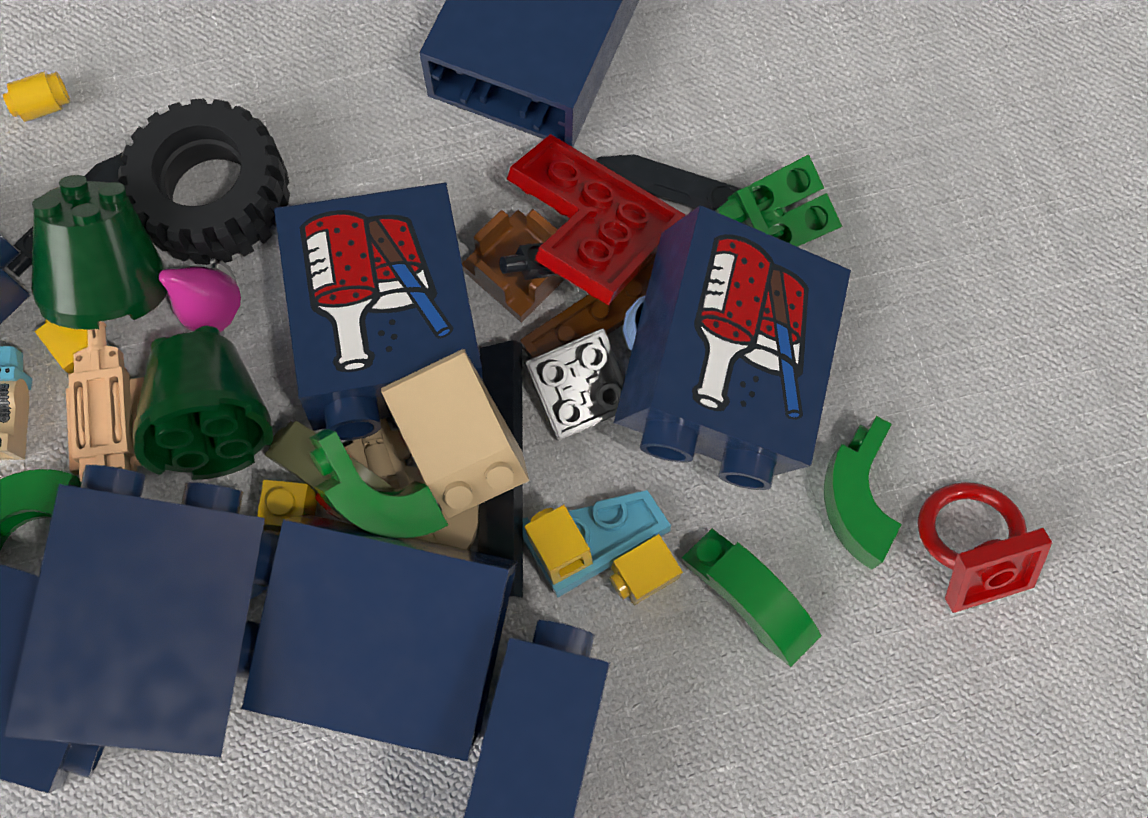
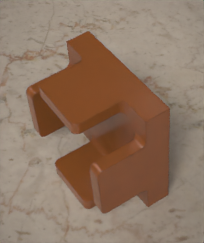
M534 209L526 216L520 210H517L510 217L506 212L500 210L475 234V251L462 263L463 272L522 323L565 278L557 275L525 280L522 272L503 274L500 270L499 260L502 256L515 255L519 245L544 243L558 229Z

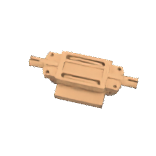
M101 321L99 322V329L87 330L88 347L73 354L74 373L68 374L69 388L66 389L69 471L75 475H80L81 482L85 465H102L137 472V466H141L134 454L132 431L144 377L131 379L130 374L124 367V354L117 347L107 345L106 323Z

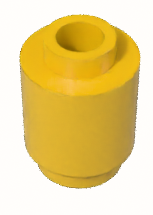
M46 71L7 83L8 92L3 94L5 104L13 117L20 116L24 122L63 110L62 105L71 102L68 91L58 72L48 74Z

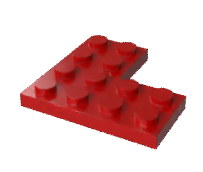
M551 134L510 166L506 179L521 188L526 194L536 197L554 208L559 214L570 218L539 247L535 261L607 305L615 299L657 253L661 233L686 216L684 213Z

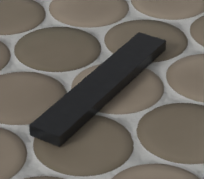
M510 340L480 348V361L483 383L523 452L522 343ZM523 484L479 504L478 552L518 561L510 599L523 598Z

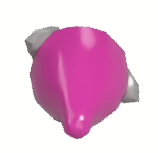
M220 260L214 269L194 266L180 269H165L160 272L159 281L168 292L172 311L186 329L194 332L202 326H213L220 331L221 336L225 335L224 329L233 321L241 301L240 290L230 266Z

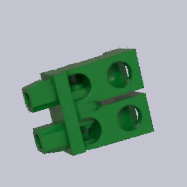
M809 154L736 191L728 197L726 203L715 210L717 213L797 247L843 227L827 193L788 212L786 210V207L824 189V185Z

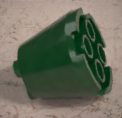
M70 175L59 181L60 187L50 190L32 202L34 215L31 290L34 301L39 307L42 317L66 328L99 329L100 321L112 320L129 315L133 320L141 318L154 310L164 300L167 290L159 281V274L165 270V265L130 202L123 184L87 181L86 177L82 175Z
M202 326L194 332L181 333L171 337H160L151 343V352L147 362L132 431L134 454L138 462L147 470L158 475L164 473L165 470L191 473V480L226 476L254 464V455L265 445H272L273 430L270 414L234 344L221 336L220 331L213 326Z

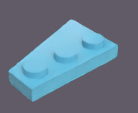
M648 490L597 501L593 506L568 511L591 550L593 564L553 585L529 542L524 526L530 523L528 517L523 518V541L557 597L564 595L611 567L614 560L654 536L660 534L662 537L671 531L670 523Z

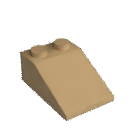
M464 349L381 388V393L426 484L448 519L530 481L523 452Z

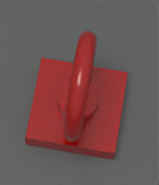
M961 482L944 486L933 492L926 499L918 515V532L924 547L938 562L953 570L945 600L952 613L1034 588L1053 543L1044 528L1027 532L1025 519L1017 505L1002 492L983 484ZM963 499L981 501L992 506L1003 516L1008 526V539L989 540L972 550L957 553L950 549L939 537L936 530V518L939 511L951 502Z

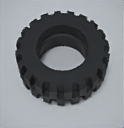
M205 98L190 99L191 104L184 106L177 102L169 105V111L161 115L155 112L147 118L149 124L146 127L141 128L139 126L132 134L131 139L134 143L132 146L126 145L124 147L121 160L126 166H120L118 169V181L125 186L126 194L151 241L160 250L168 251L173 258L184 262L191 257L195 264L208 265L210 264V259L214 258L218 262L220 260L224 263L233 261L232 255L240 252L245 257L254 252L252 246L260 241L265 244L272 236L270 228L272 225L276 226L274 208L289 205L290 192L287 186L290 181L283 159L267 127L260 119L253 118L250 111L245 108L235 106L232 109L228 101L213 99L212 104H207ZM210 160H227L241 166L239 176L233 187L216 201L199 206H187L173 202L174 190L180 178L197 164Z

